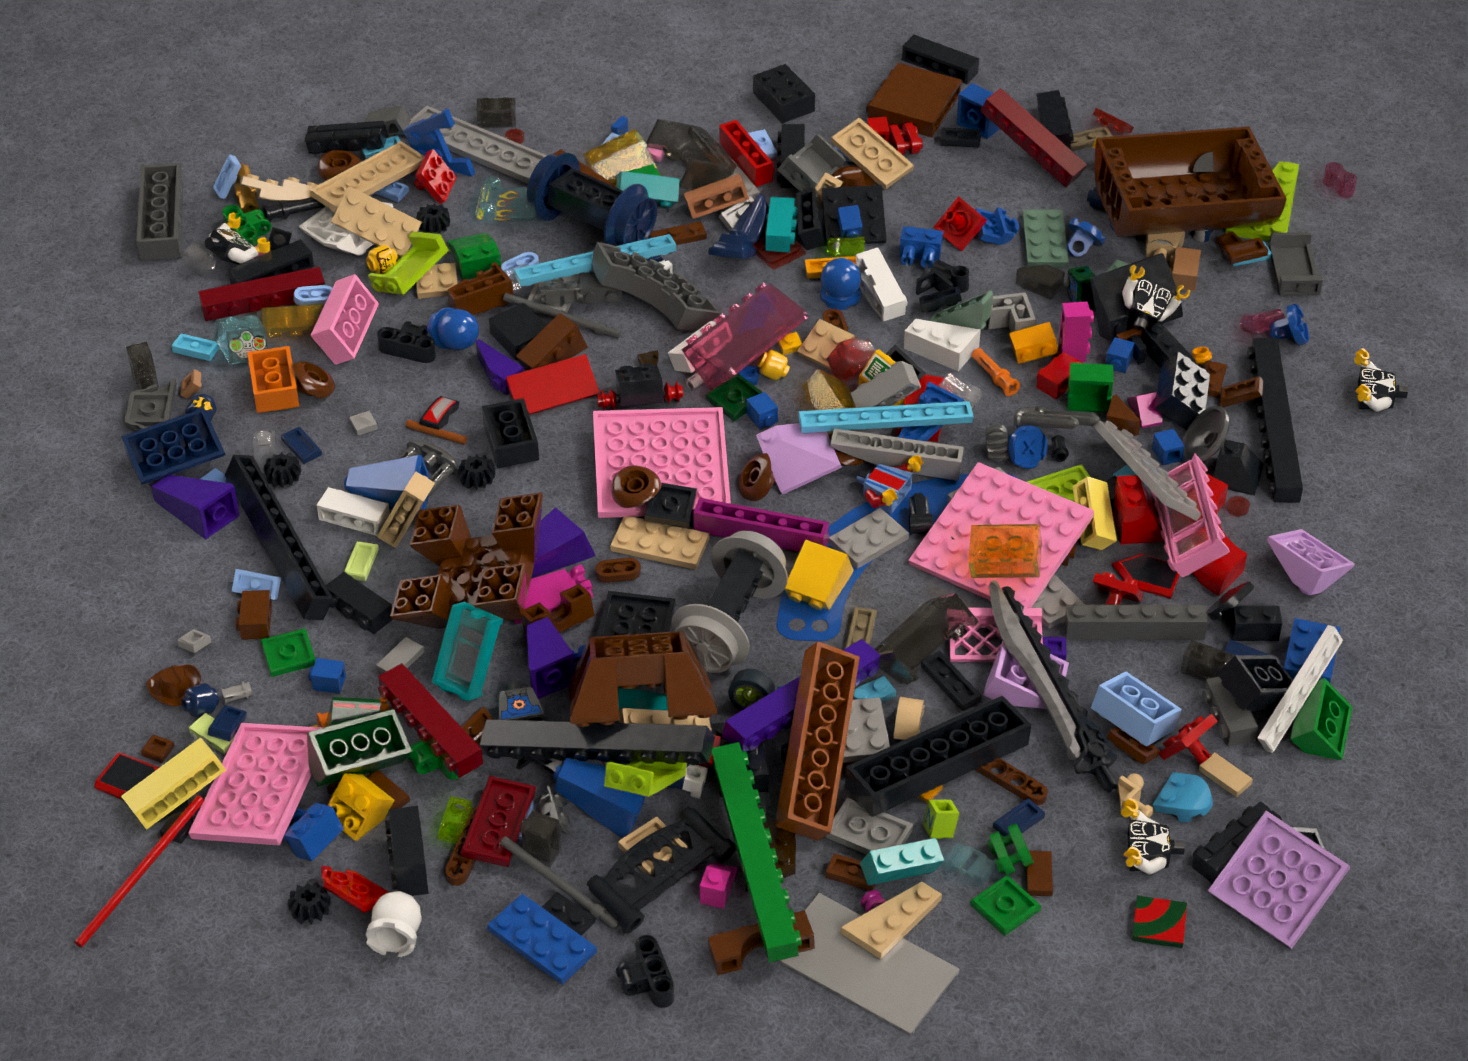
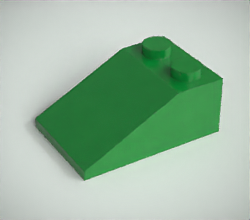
M487 232L448 240V245L462 280L477 277V272L482 270L484 273L491 268V264L494 262L501 267L500 252L496 242Z

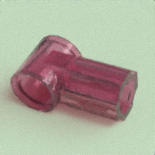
M1273 309L1256 314H1245L1240 320V326L1245 332L1263 333L1265 330H1270L1269 327L1273 322L1284 319L1285 316L1281 309Z

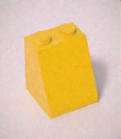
M805 540L785 587L788 598L799 603L801 600L805 601L817 610L822 608L829 610L854 571L848 555Z

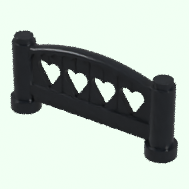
M686 807L680 813L681 821L653 832L632 846L613 865L605 877L594 875L587 882L589 891L620 921L619 926L626 933H631L643 922L645 915L640 909L711 856L719 863H724L735 853V843L730 838L725 839L695 808ZM681 833H687L690 836L692 849L674 845L672 840L678 839ZM667 846L672 851L674 863L656 859L653 854L660 852L662 847ZM645 860H650L653 863L655 877L635 871V867L642 866ZM626 874H631L635 879L636 891L619 887L616 882L623 880Z

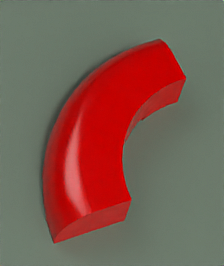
M1207 474L1210 480L1207 485L1214 494L1210 498L1216 504L1217 510L1214 512L1218 514L1226 502L1228 485ZM1194 487L1193 489L1187 491L1188 495L1186 497H1189L1190 499L1195 501L1197 503L1196 508L1201 512L1196 489ZM1174 509L1171 510L1170 517L1174 533L1196 522V520ZM1206 527L1177 542L1180 555L1209 539ZM1225 533V538L1221 540L1229 548L1230 553L1192 572L1200 584L1217 596H1220L1244 572L1247 553L1237 547Z

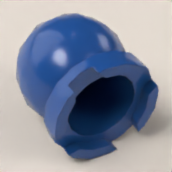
M836 258L828 262L822 269L820 299L827 304L828 308L847 310V307L856 306L859 303L861 297V289L859 287L861 274L854 262L846 258Z
M443 307L431 315L428 321L427 332L434 339L435 346L442 349L460 351L467 349L475 343L479 336V325L476 318L468 311Z

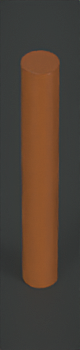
M407 420L406 428L463 445L467 442V437L443 429L430 428L412 420Z

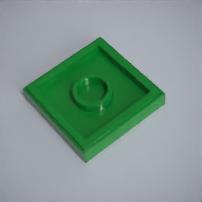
M306 628L261 639V645L271 677L314 667L316 659Z
M1008 875L970 901V905L1004 937L1041 911L1042 907Z

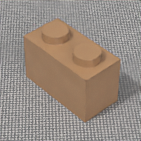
M1176 247V254L1171 255L1170 267L1173 268H1169L1176 287L1183 285L1182 290L1189 289L1190 291H1195L1201 250Z

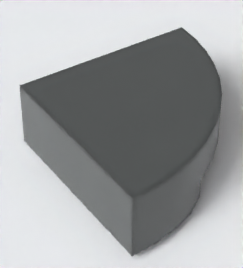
M1213 152L1202 155L1196 161L1193 173H1213Z

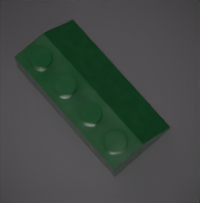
M394 709L307 733L308 765L317 787L340 781L344 773L365 774L403 763L412 752Z

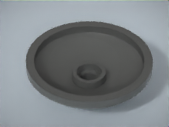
M1211 406L1201 412L1190 424L1182 440L1185 446L1182 458L1184 462L1192 460L1194 453L1202 462H1205L1221 449L1229 429V416L1224 408Z

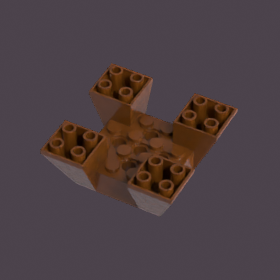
M538 492L500 498L491 532L492 535L471 538L459 504L419 510L410 546L438 565V574L400 580L391 618L431 628L445 629L452 605L467 602L476 608L502 618L503 621L521 619L539 546L543 494Z
M684 631L589 637L569 682V700H572L570 705V723L576 724L577 727H586L594 722H600L601 725H611L615 721H620L617 686H622L623 689L636 688V685L646 684L647 687H658L663 683L664 693H666L668 717H673L674 720H684L688 716L695 715L698 718H710L712 714H717V707L711 692L709 674Z

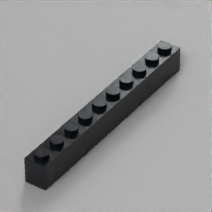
M1253 338L1251 347L1247 349V358L1251 359L1249 370L1250 374H1254L1252 378L1260 376L1263 380L1262 396L1255 398L1254 402L1258 403L1256 415L1257 418L1261 419L1259 420V433H1263L1261 436V447L1265 448L1263 459L1264 463H1268L1266 466V478L1270 479L1268 492L1273 495L1274 502L1300 503L1303 484L1278 338Z
M233 454L225 472L227 481L234 485L238 501L303 619L324 620L333 601L329 590L254 457Z
M486 720L480 746L489 757L494 759L501 757L522 759L523 757L536 760L554 758L555 760L564 761L566 758L583 762L587 760H599L601 762L616 760L624 763L642 761L648 764L654 762L677 764L678 762L699 765L700 763L710 762L715 736L706 725L631 723L601 725L600 723H590L586 727H577L576 724H571L570 722Z

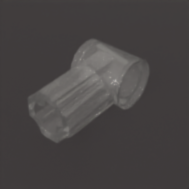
M948 373L939 385V387L964 399V402L970 401L972 411L982 398V392L978 387L965 385L951 373Z

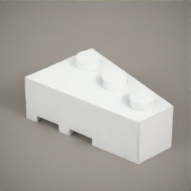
M879 248L856 254V266L861 274L859 286L861 293L882 321L905 315L907 299L898 286Z
M915 319L905 330L904 349L959 371L970 359L973 351L979 348L980 329Z

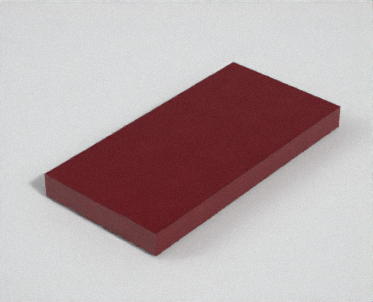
M489 776L463 844L461 857L509 868L513 854L500 845V842L506 836L514 843H518L536 793V786Z

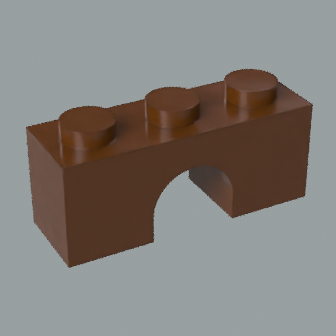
M577 584L560 592V606L552 613L540 602L524 609L521 618L524 633L527 635V625L546 617L549 618L559 633L576 624L585 622L587 619L595 616L591 594L580 584Z

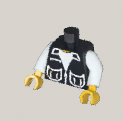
M230 213L228 223H224L219 228L214 229L205 240L206 249H209L221 260L235 264L249 261L258 256L259 252L268 253L270 251V242H267L265 237L258 239V247H254L235 230H231V228L237 229L240 227L241 217L235 219L236 213Z
M1132 265L1129 270L1132 275L1128 277L1122 294L1125 306L1127 307L1126 313L1136 318L1133 327L1137 330L1145 331L1147 323L1153 325L1173 314L1180 305L1181 299L1189 297L1190 290L1188 289L1182 295L1180 290L1184 286L1179 285L1176 289L1177 295L1173 296V291L1142 278L1145 274L1143 267H1140L1139 272L1135 274L1136 265Z
M1361 348L1356 352L1354 362L1357 365L1362 364L1358 377V388L1355 390L1358 394L1359 409H1372L1375 412H1379L1384 409L1393 408L1395 398L1407 399L1408 386L1396 385L1394 373L1383 371L1377 368L1370 360H1367L1369 353L1365 349Z
M1129 798L1123 802L1122 816L1126 818L1131 816L1127 831L1128 850L1124 853V856L1128 857L1126 864L1129 866V871L1141 870L1151 875L1163 868L1169 867L1171 854L1184 855V840H1170V831L1167 825L1159 824L1145 816L1138 810V804L1134 799Z

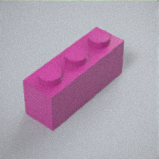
M1088 302L1062 303L1058 340L1059 355L1065 352L1081 362H1086V356L1090 354L1088 339L1092 338L1090 323L1094 322L1093 310L1089 309Z

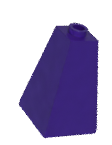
M168 475L151 486L154 501L205 540L240 516L235 488L231 483Z
M556 507L541 520L539 546L531 579L595 556L584 531Z

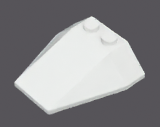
M385 203V204H387V205L393 207L392 203ZM327 206L299 226L301 231L322 245L344 253L359 256L364 254L369 247L375 245L332 224L331 220L335 212Z

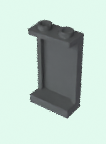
M817 134L794 155H789L777 170L802 192L816 188L825 173L832 176L846 159L820 134Z
M1310 232L1271 233L1268 248L1272 253L1271 261L1279 296L1321 294L1323 278L1322 275L1317 274L1310 245L1312 237Z

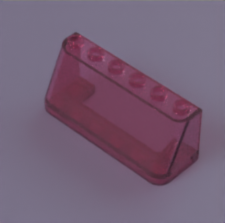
M763 282L754 289L756 291L754 295L750 292L741 299L743 302L741 305L735 303L727 309L729 314L725 316L722 313L713 320L715 322L713 326L709 323L700 330V336L695 334L685 342L688 345L681 350L709 389L713 390L735 376L810 317L807 312L771 283L766 285Z

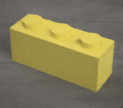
M1087 476L1072 486L1075 503L1094 510V517L1080 536L1081 543L1084 546L1104 550L1117 541L1107 482Z

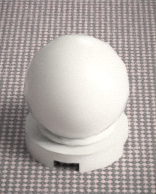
M401 891L390 892L380 897L372 910L371 923L366 931L367 945L373 951L381 955H386V951L398 952V957L409 955L414 950L417 939L416 932L421 923V911L419 904L411 895Z

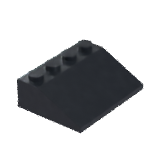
M1163 253L1090 278L1099 335L1113 341L1117 334L1134 328L1133 325L1136 318L1126 313L1127 307L1125 306L1122 294L1128 277L1132 275L1129 271L1132 265H1136L1135 274L1139 272L1140 267H1143L1145 274L1142 278L1173 291V296L1177 295V287ZM1180 303L1173 314L1165 320L1158 322L1163 324L1183 317L1182 304Z

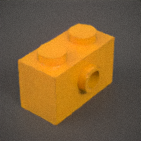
M1050 322L1009 333L1011 346L1018 364L1058 353L1056 337Z

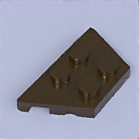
M765 817L764 829L769 828L772 843H769L770 849L775 848L778 863H775L776 869L781 868L783 878L794 875L796 866V833L774 826L775 820ZM745 882V892H749Z

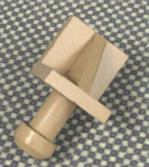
M1135 773L1130 774L1127 778L1122 775L1119 778L1117 789L1121 810L1124 808L1123 802L1131 798L1137 802L1138 810L1150 818L1153 814V807L1150 805L1145 806L1139 802L1141 789L1144 785L1143 778Z

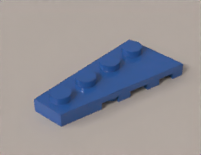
M928 382L925 392L919 398L918 404L964 402V399ZM943 425L903 427L898 438L927 442Z

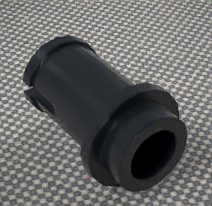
M1056 435L1051 439L1053 445L1051 455L1057 462H1063L1069 456V451L1065 445V437Z

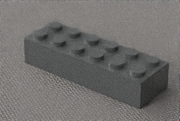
M181 163L141 165L137 247L140 261L181 258L184 178Z

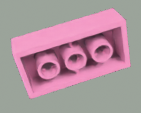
M356 274L335 282L311 333L314 341L336 365L355 358L379 305L378 301Z

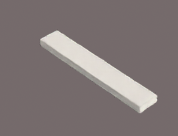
M1328 625L1259 734L1258 740L1266 751L1270 753L1275 751L1343 642L1334 626Z

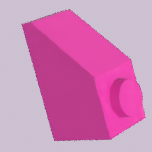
M715 862L708 865L700 884V903L724 909L738 868Z

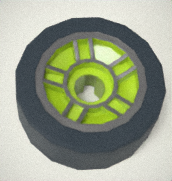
M756 669L740 670L735 674L728 690L729 699L735 707L742 711L776 691L775 684L764 672Z

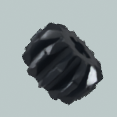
M435 203L433 205L426 204V207H420V211L417 212L416 219L422 222L419 230H423L424 233L437 232L440 234L441 231H447V227L450 226L451 222L448 208H444L443 204L438 206Z
M283 452L280 455L273 454L272 458L266 459V464H264L263 468L268 483H272L274 487L281 484L283 488L285 484L292 486L293 481H299V476L302 472L297 456H292L291 452L286 455Z
M478 454L475 457L468 455L467 460H461L458 469L462 485L466 484L468 489L473 486L476 490L479 486L486 488L487 484H492L496 475L492 459H487L486 455L479 457Z
M307 881L305 886L297 885L296 891H290L288 909L293 919H299L301 924L308 920L312 925L313 919L322 921L323 915L329 914L330 896L326 888L320 887L318 882L310 885Z

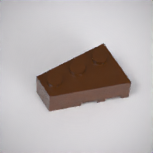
M496 262L491 264V268L484 273L480 270L476 273L477 277L470 281L465 279L447 290L450 308L463 309L472 315L484 313L499 306H505L510 303L503 300L505 293L514 295L512 280Z
M559 313L516 357L521 366L528 371L570 359L588 348L578 326Z

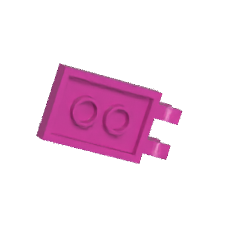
M582 564L572 568L569 573L566 572V569H562L531 579L524 609L540 602L552 613L560 606V592L576 584L584 587L591 594V598H593L591 592L592 584L590 580L585 579L583 575L585 570ZM514 619L515 625L521 624L522 620Z

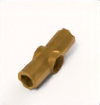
M240 163L241 168L237 174L234 187L237 201L245 214L253 210H259L256 189L240 185L241 177H247V174H251L249 165Z

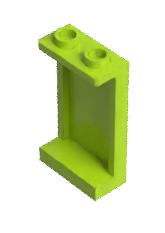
M413 231L408 236L413 246L393 267L384 274L370 273L368 275L373 289L377 292L404 295L449 251L441 234Z
M633 761L628 765L609 762L606 764L604 786L650 797L685 777L687 763L667 764L665 762H654L648 764L642 761Z

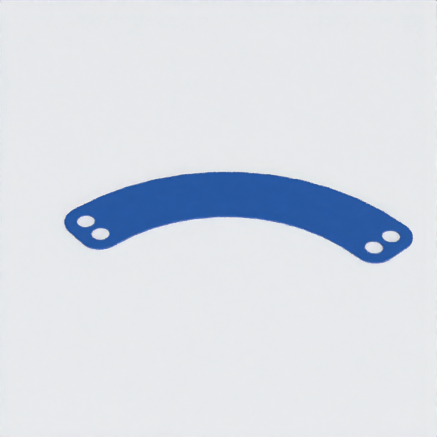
M961 474L959 481L934 478L913 483L911 490L892 514L886 513L909 532V497H912L915 493H923L924 496L928 497L929 512L932 513L934 525L949 504L947 501L948 494L959 489L969 474ZM867 501L849 511L829 526V537L879 509V507L872 508ZM828 542L827 547L834 549ZM872 561L858 569L852 565L854 571L829 610L824 608L817 610L802 600L800 603L788 598L784 589L777 618L779 633L791 640L827 641L834 638L841 628L842 614L847 597L858 577ZM798 618L802 619L806 626L800 631H794L789 627V622L792 619ZM815 620H825L829 627L823 632H817L813 630L811 625Z

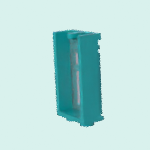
M467 602L452 605L431 683L440 686L439 688L442 691L453 692L459 695V698L465 701H472L481 697L497 634L503 619L485 610L476 608Z

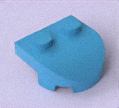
M1172 772L1153 803V807L1156 812L1177 815L1179 822H1191V817L1199 814L1205 816L1210 811L1213 799L1207 783L1201 777Z

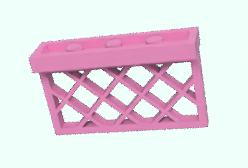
M949 607L950 662H994L1001 644L996 648L989 640L995 635L1000 639L1001 637L994 620L992 608ZM1024 608V615L1033 620L1032 628H1036L1042 635V608ZM954 627H964L968 632L961 638L954 632ZM980 627H986L991 633L984 638L977 630ZM971 635L980 641L974 648L966 642ZM962 645L969 652L966 655H955V649ZM985 645L992 652L989 655H981L977 650Z

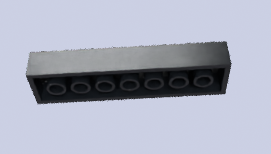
M1004 696L998 697L846 766L844 787L869 815L874 817L978 769L987 763H991L997 758L1006 756L1029 745L1031 724Z

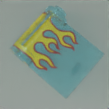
M493 176L486 177L483 180L475 211L477 219L487 222L536 220L535 207L531 206L527 200V187L503 188L501 180Z

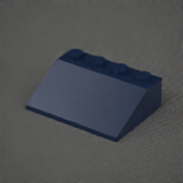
M205 408L121 436L127 457L142 485L226 456Z

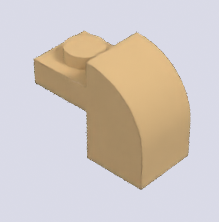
M900 697L894 739L906 740L920 733L921 719L925 707L923 705L924 700Z

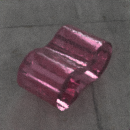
M1330 162L1326 164L1323 184L1333 188L1338 196L1342 198L1354 196L1357 176L1345 171L1340 163Z

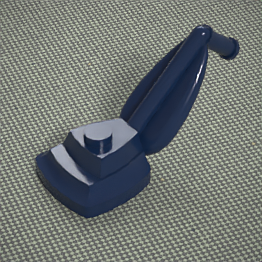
M758 194L755 200L742 213L734 229H730L729 233H723L719 241L709 248V255L731 258H749L756 255V248L753 244L760 239L765 227L766 214L769 213V205L764 195Z

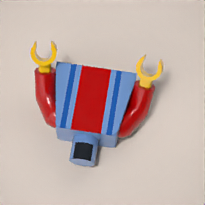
M914 455L908 460V463L902 466L889 467L880 464L877 465L872 473L861 470L857 475L856 482L864 485L863 497L872 508L879 507L892 514L912 488V472L918 473L921 470L920 465H923L924 462L919 455Z

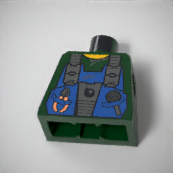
M1088 266L1068 269L1067 294L1071 302H1088L1089 309L1094 312L1095 305L1090 278L1096 275Z

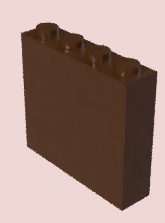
M898 63L894 69H891L889 77L883 81L880 90L875 92L873 100L868 102L866 108L868 118L887 117L888 126L897 124L899 129H902L904 123L912 122L913 126L917 127L918 134L932 138L957 101L958 94L961 92L962 80Z

